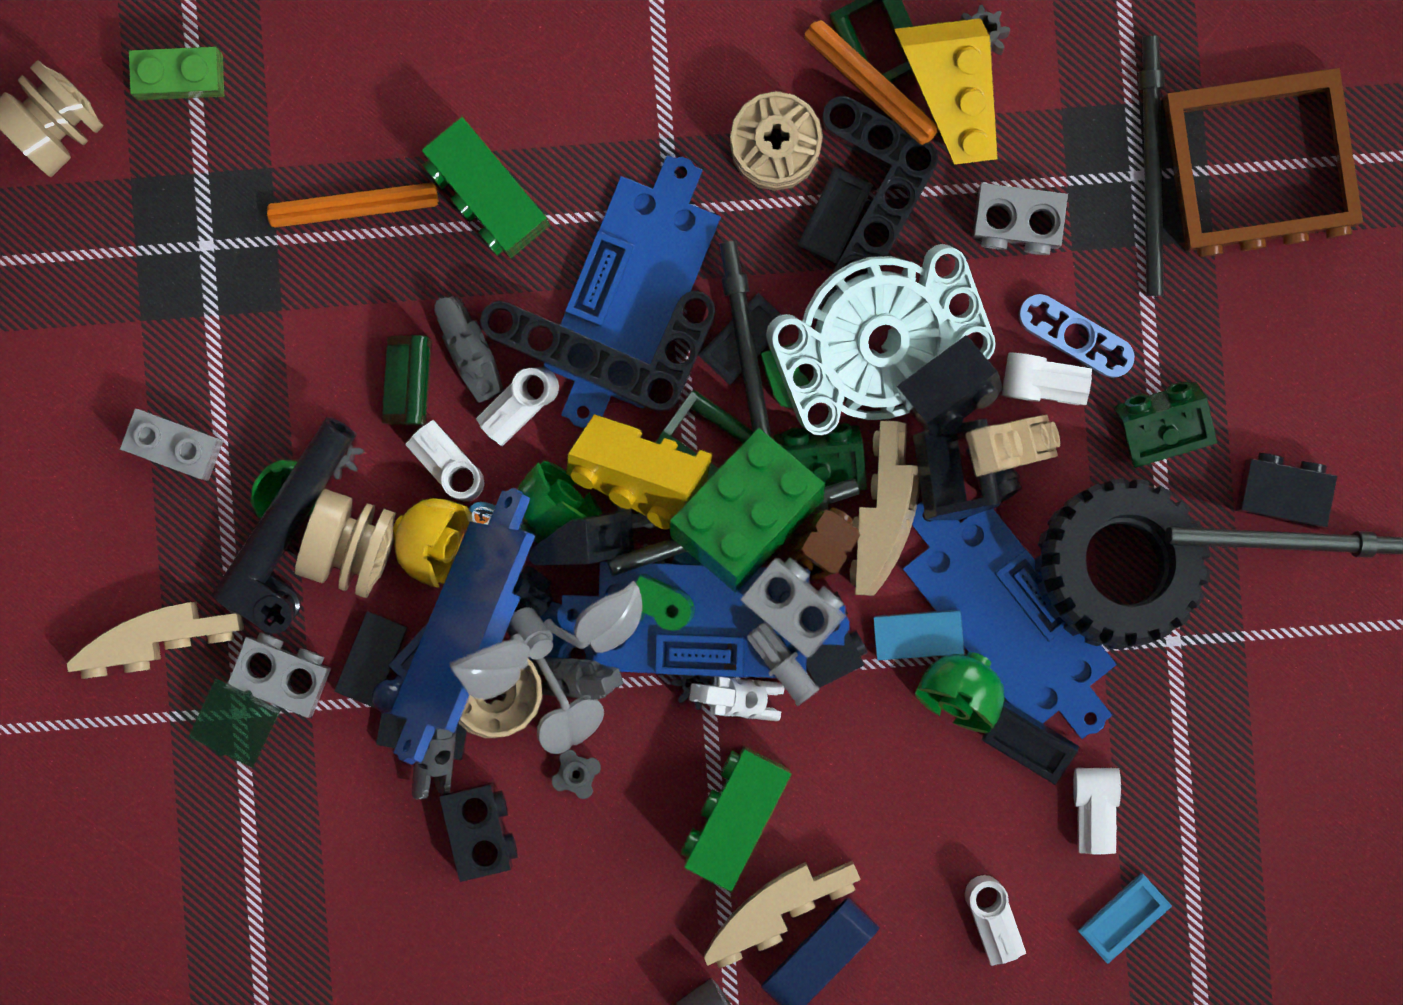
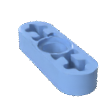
M1042 294L1033 295L1022 303L1019 309V321L1021 326L1032 335L1109 378L1120 377L1132 368L1134 351L1128 342L1049 296ZM1041 303L1047 306L1045 314L1056 321L1060 313L1067 316V319L1058 327L1056 338L1048 335V332L1053 328L1050 324L1041 321L1035 326L1030 323L1032 315L1027 312L1029 306L1036 308ZM1080 324L1088 331V342L1083 348L1074 349L1065 342L1064 332L1069 325ZM1097 334L1105 338L1099 345L1102 348L1112 351L1117 346L1122 349L1120 357L1125 360L1123 366L1115 365L1112 369H1108L1105 366L1107 358L1098 352L1094 353L1093 360L1085 356L1095 345Z

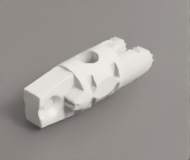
M715 676L713 685L692 683L689 700L710 704V714L740 716L748 719L779 721L781 711L766 707L768 695L777 696L778 694H784L785 688L779 682Z

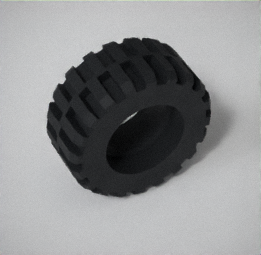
M1121 478L1109 480L1100 485L1096 484L1067 500L1061 509L1053 513L1047 522L1049 527L1047 531L1041 533L1037 545L1042 548L1041 556L1035 558V571L1042 574V582L1037 584L1040 595L1047 594L1052 604L1047 609L1054 619L1061 617L1066 622L1063 629L1073 636L1077 634L1084 636L1085 643L1096 647L1103 644L1108 645L1109 649H1124L1133 646L1135 648L1162 639L1172 634L1174 629L1183 626L1191 618L1190 611L1199 607L1205 596L1200 592L1202 585L1209 583L1211 570L1204 568V560L1210 558L1209 546L1169 545L1165 542L1167 527L1203 528L1199 520L1193 523L1190 521L1186 514L1190 512L1191 508L1183 500L1175 503L1170 499L1172 494L1170 490L1162 486L1153 489L1149 487L1148 481L1134 479L1130 482H1125ZM1112 524L1128 525L1142 533L1155 551L1158 561L1157 582L1152 593L1141 602L1131 605L1116 604L1099 593L1089 578L1086 567L1087 547L1092 536L1105 526Z

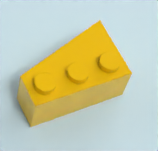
M981 18L894 29L954 165L997 159L990 35Z
M594 414L568 454L566 474L571 476L573 481L579 486L586 489L594 488L609 496L610 500L617 506L624 509L632 508L647 516L649 521L655 526L669 529L670 520L706 484L712 454L700 450L695 457L677 451L675 449L678 445L675 441L664 438L661 444H657L640 438L642 435L640 429Z

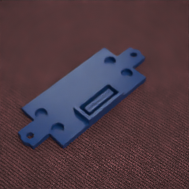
M667 155L653 189L625 177H620L560 326L647 364H651L677 302L683 295L691 292L721 219L719 215L689 204L703 169L695 167L692 161L685 157L673 158ZM678 167H684L687 170L686 177L682 179L677 178L674 174L675 170ZM585 345L575 346L569 353V363L578 369L586 368L593 360V351ZM619 362L614 364L608 373L610 382L616 386L627 385L633 378V369L627 363ZM548 364L543 366V368H547L553 373L575 381L561 415L569 418L573 425L585 428L594 414L603 417L611 396L639 408H644L642 405ZM654 382L651 383V385L649 386L648 396L650 394ZM582 406L587 407L590 411L589 416L585 419H581L577 415V410Z
M511 488L508 491L501 492L488 525L470 521L390 714L407 720L393 753L398 755L399 760L408 764L422 763L436 728L455 732L470 694L451 669L450 663L502 643L520 597L512 594V591L535 538L534 535L528 532L518 530L530 502V498L523 495L522 491Z
M921 501L917 505L912 526L929 548L903 568L904 572L935 611L961 610L965 649L968 652L978 653L991 661L990 668L1000 677L1004 686V698L1008 703L1042 724L1059 711L1081 739L1088 734H1095L1102 730L1106 720L1112 714L1090 686L1117 664L1102 645L1096 647L1085 643L1084 636L1080 634L1073 636L1063 629L1066 622L1061 617L1055 619L1052 617L1047 607L1052 605L1047 594L1040 595L1037 584L1042 582V574L1035 571V560L1031 554L1022 546L993 508L969 516L961 523L958 520L926 521L923 518L924 506L923 501ZM1089 712L1094 713L1096 716L1095 723L1091 725L1086 724L1084 721L1085 715Z
M600 562L599 596L562 595V605L557 610V620L561 625V629L572 635H575L574 626L576 621H571L568 618V612L571 609L577 610L580 615L586 608L598 600L623 590L632 581L636 583L639 576L644 573L684 591L692 598L695 613L689 624L679 630L670 631L660 627L654 617L645 614L643 620L638 623L635 631L626 641L609 651L597 652V662L599 664L618 668L620 672L777 678L775 674L770 677L768 673L771 669L747 637L751 631L766 621L740 600L768 567H760L735 593L703 565L651 563L612 576L608 563ZM776 577L771 581L769 585L771 598L780 603L785 602L789 598L791 587L784 578ZM842 605L839 610L846 615V605ZM814 606L807 607L802 614L804 626L810 631H819L823 627L825 621L823 612ZM847 616L840 623L839 629L833 631L822 645H845V635L850 627V621ZM772 627L792 654L795 652L798 654L795 659L806 672L807 657ZM728 644H732V650L727 649ZM724 664L736 665V669H724Z

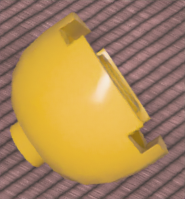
M432 498L421 500L408 509L404 516H400L393 526L395 553L398 563L409 576L433 587H439L438 582L445 583L460 547L464 530H467L470 521L473 522L472 513L469 508L454 501Z

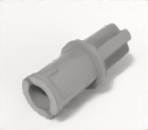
M768 623L760 624L747 636L749 642L771 669L768 674L770 677L775 674L797 706L820 689L795 659L798 654L796 652L792 654Z

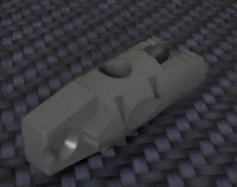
M458 296L440 297L439 300H436L434 311L436 312L435 315L438 316L437 320L444 333L442 339L459 375L478 403L498 396L504 391L494 356L485 341L477 320H472L467 307H464L465 303Z
M544 657L566 697L603 699L615 687H620L624 683L618 668L602 665L597 661ZM533 659L531 662L534 664L538 674L544 675L536 659ZM548 681L541 684L542 695L556 696Z
M436 728L422 763H414L411 791L413 798L416 800L429 796L431 776L434 777V785L440 795L450 793L456 729L453 733Z

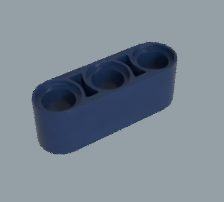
M847 897L769 975L761 985V988L778 1005H807L872 939L880 927Z

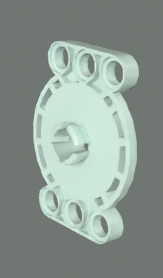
M945 244L932 247L925 255L922 267L911 261L892 256L869 257L852 262L833 273L816 290L805 310L802 321L793 315H780L771 321L766 333L769 347L796 417L805 429L816 435L828 434L834 430L839 422L841 411L847 415L866 420L891 419L910 413L904 405L895 407L902 404L896 386L965 335L968 336L973 332H980L982 334L984 342L980 351L987 359H990L995 349V338L966 258L960 251ZM944 254H952L955 259L954 270L948 276H938L935 272L937 259ZM879 265H897L904 267L901 274L890 271H881ZM868 268V273L856 276L848 282L843 280V278L857 270ZM916 272L921 274L919 283L916 282ZM836 286L837 290L828 298L822 310L818 309L824 296ZM966 293L970 302L967 311L962 315H952L949 309L951 299L956 294ZM813 317L818 319L815 330L811 328ZM789 324L796 325L799 330V337L796 343L790 347H781L777 338L781 328ZM890 325L892 329L888 330L887 339L881 346L885 353L879 354L874 349L870 350L868 341L872 331L878 326ZM805 363L811 364L814 370L811 382L804 386H796L793 382V372L796 367ZM844 396L847 397L845 405L843 404ZM820 402L826 403L829 410L826 420L818 425L810 424L807 415L811 406ZM862 405L874 408L881 407V411H863L858 408Z

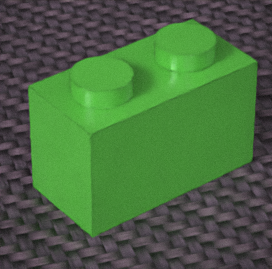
M217 47L129 51L131 95L138 101L224 97L223 54Z

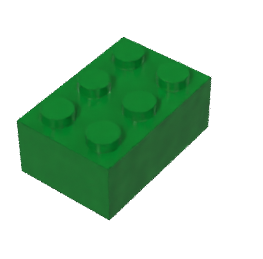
M463 117L422 149V152L428 159L422 164L425 170L441 189L448 184L456 193L450 199L469 223L477 218L484 226L478 233L497 256L504 251L511 259L550 226L547 217Z
M758 428L670 520V537L732 591L737 593L824 500L825 483L763 430Z
M743 746L740 753L731 751L720 773L722 777L726 778L720 793L713 789L711 790L701 810V816L706 818L701 830L698 831L692 828L681 849V855L686 857L684 868L732 892L792 774L789 768L746 746Z

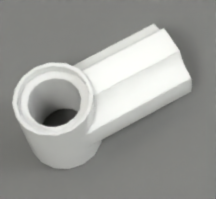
M1009 352L1002 396L1038 402L1040 399L1085 406L1087 405L1090 393L1092 368L1047 362V358Z
M542 367L521 370L516 374L512 383L476 418L480 427L491 439L495 440L500 446H503L544 405L549 404L556 398L559 390L557 377L552 371ZM533 375L541 378L544 384L543 394L538 399L531 397L527 391V382Z
M434 420L421 427L405 444L451 497L463 502L472 501L483 491L484 476L480 469L468 459ZM459 470H470L474 477L473 485L465 492H456L452 486L453 476Z
M1075 768L1073 795L1074 805L1078 807L1077 852L1085 854L1116 853V807L1120 806L1121 798L1119 768Z
M982 875L972 879L966 886L965 900L971 909L989 964L991 966L1004 964L1026 954L1005 888L991 876ZM985 887L995 888L997 890V899L993 905L986 908L976 905V896L981 889Z

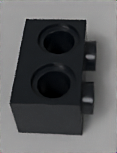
M488 783L441 795L440 801L459 882L511 870L513 867L511 859L518 858V852L513 833L505 834L501 817L508 816L503 790L495 792L493 783ZM479 798L485 802L488 813L484 820L474 822L466 817L464 804L468 799ZM479 841H490L496 846L498 856L494 862L484 864L476 859L474 846Z

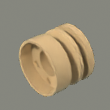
M37 60L30 68L43 83L37 88L22 75L18 81L28 95V98L22 103L6 92L0 97V130L48 176L52 177L71 158L68 150L60 140L67 134L76 142L85 145L88 140L76 125L82 120L95 133L104 125L97 118L89 100L65 76L46 67Z
M777 91L758 95L744 104L734 119L730 137L733 163L742 177L758 188L773 191L792 188L806 179L817 164L823 139L820 121L810 105L795 95ZM772 129H780L781 136L788 137L789 141L782 142L781 149H772V143L764 141V137L771 136Z
M323 489L302 540L295 574L324 583L333 567L340 569L338 589L347 591L354 574H357L359 577L355 595L367 598L373 585L381 577L388 561L394 541L393 525L396 513L384 509L376 526H373L371 524L375 512L374 505L367 503L358 520L350 518L352 512L351 497Z
M527 659L528 665L523 669H519L520 677L516 684L501 694L503 695L502 701L493 700L490 704H487L484 699L474 698L472 695H469L458 724L468 733L483 738L505 737L525 728L537 714L542 699L541 678L534 664Z

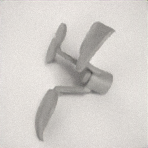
M632 581L623 590L606 596L586 608L576 620L574 626L575 636L556 626L551 619L543 622L533 608L519 609L514 612L507 628V632L511 636L510 641L496 644L450 663V667L470 695L478 699H488L510 689L520 677L519 669L527 667V659L529 657L536 659L561 705V709L551 711L541 718L537 727V738L546 751L553 754L563 753L569 750L571 746L580 744L596 731L603 720L604 709L598 699L578 698L569 704L544 659L553 648L552 633L580 649L590 644L595 652L609 651L626 641L635 631L642 613L640 590L636 583Z

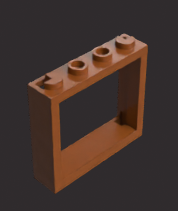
M1340 68L1167 93L1163 97L1185 252L1197 250L1198 257H1210L1224 254L1223 246L1240 244L1241 251L1257 250L1267 247L1266 240L1283 238L1284 245L1310 241V233L1326 231L1327 239L1337 238L1339 236L1352 235L1351 227H1356L1363 223ZM1326 92L1344 212L1202 233L1184 113Z

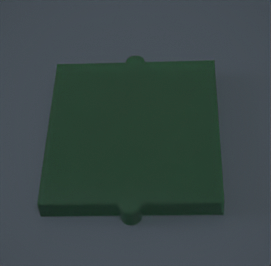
M216 678L189 737L216 750L219 756L226 755L253 768L281 710L254 697L253 693L249 690L244 692Z

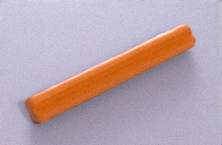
M822 20L813 22L804 35L806 41L915 141L923 145L929 143L938 132L937 124Z
M424 183L271 203L267 206V216L270 226L276 228L437 206L438 192L434 183Z

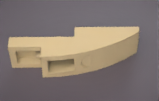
M1048 415L989 426L966 433L976 476L1058 457L1056 448L1060 447V436L1055 423H1049Z
M880 421V431H875L873 437L874 456L879 457L878 474H873L871 496L873 500H877V507H859V517H854L852 524L860 533V537L856 542L858 543L857 560L852 561L850 568L851 585L856 586L857 595L874 596L886 581L908 539L916 513L920 493L918 467L905 465L907 424L899 421Z
M197 602L178 604L151 611L121 623L92 641L67 663L68 672L80 671L81 679L106 676V667L123 665L124 673L149 670V661L161 659L159 642L164 641L165 650L191 646L190 637L207 635L208 644L234 640L233 631L244 630L243 618L240 614L236 613L199 619Z
M853 861L813 878L806 862L765 884L745 900L715 934L704 952L707 966L716 962L718 967L722 968L742 959L743 957L740 952L742 950L757 945L758 950L761 951L783 941L780 934L788 930L781 914L789 911L791 917H796L814 909L815 904L813 900L827 894L830 895L831 900L855 891L853 883L861 879Z

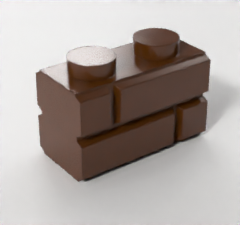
M831 508L829 511L824 510L808 516L788 537L789 540H786L781 545L774 558H780L785 563L791 558L804 569H810L809 581H813L838 573L847 558L845 553L852 550L860 537V533L852 525V518L843 511L836 508Z

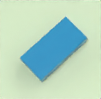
M961 610L874 616L877 660L964 654Z
M1140 873L1077 931L1103 960L1109 964L1169 910L1172 905L1143 873Z

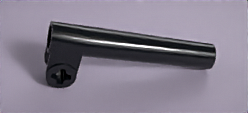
M325 418L213 592V596L222 606L240 614L265 632L280 633L285 631L301 609V598L298 592L271 574L355 439V433L347 425L334 418ZM275 603L283 607L280 614L273 611Z

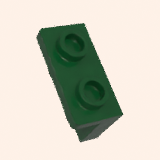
M1197 382L1174 383L1165 391L1151 395H1134L1128 398L1125 403L1115 406L1116 415L1122 424L1130 461L1134 468L1217 444L1208 399Z
M838 423L834 430L824 435L813 434L805 428H790L781 434L774 435V441L825 483V487L854 478L859 491L867 490L863 441L858 425L851 426L847 423Z

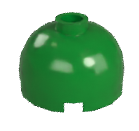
M543 461L541 464L538 462L518 487V490L522 491L523 495L530 498L522 519L521 529L534 535L533 541L537 543L546 539L570 520L602 514V510L595 498L590 493L583 498L573 487L577 483L573 481L571 476L566 474L567 471L549 461Z
M968 652L967 656L953 654L941 657L932 663L922 676L915 696L921 704L936 715L940 716L942 708L945 712L957 717L953 724L975 732L988 733L994 728L1001 715L1004 705V686L997 673L990 668L992 663L989 659L978 653Z

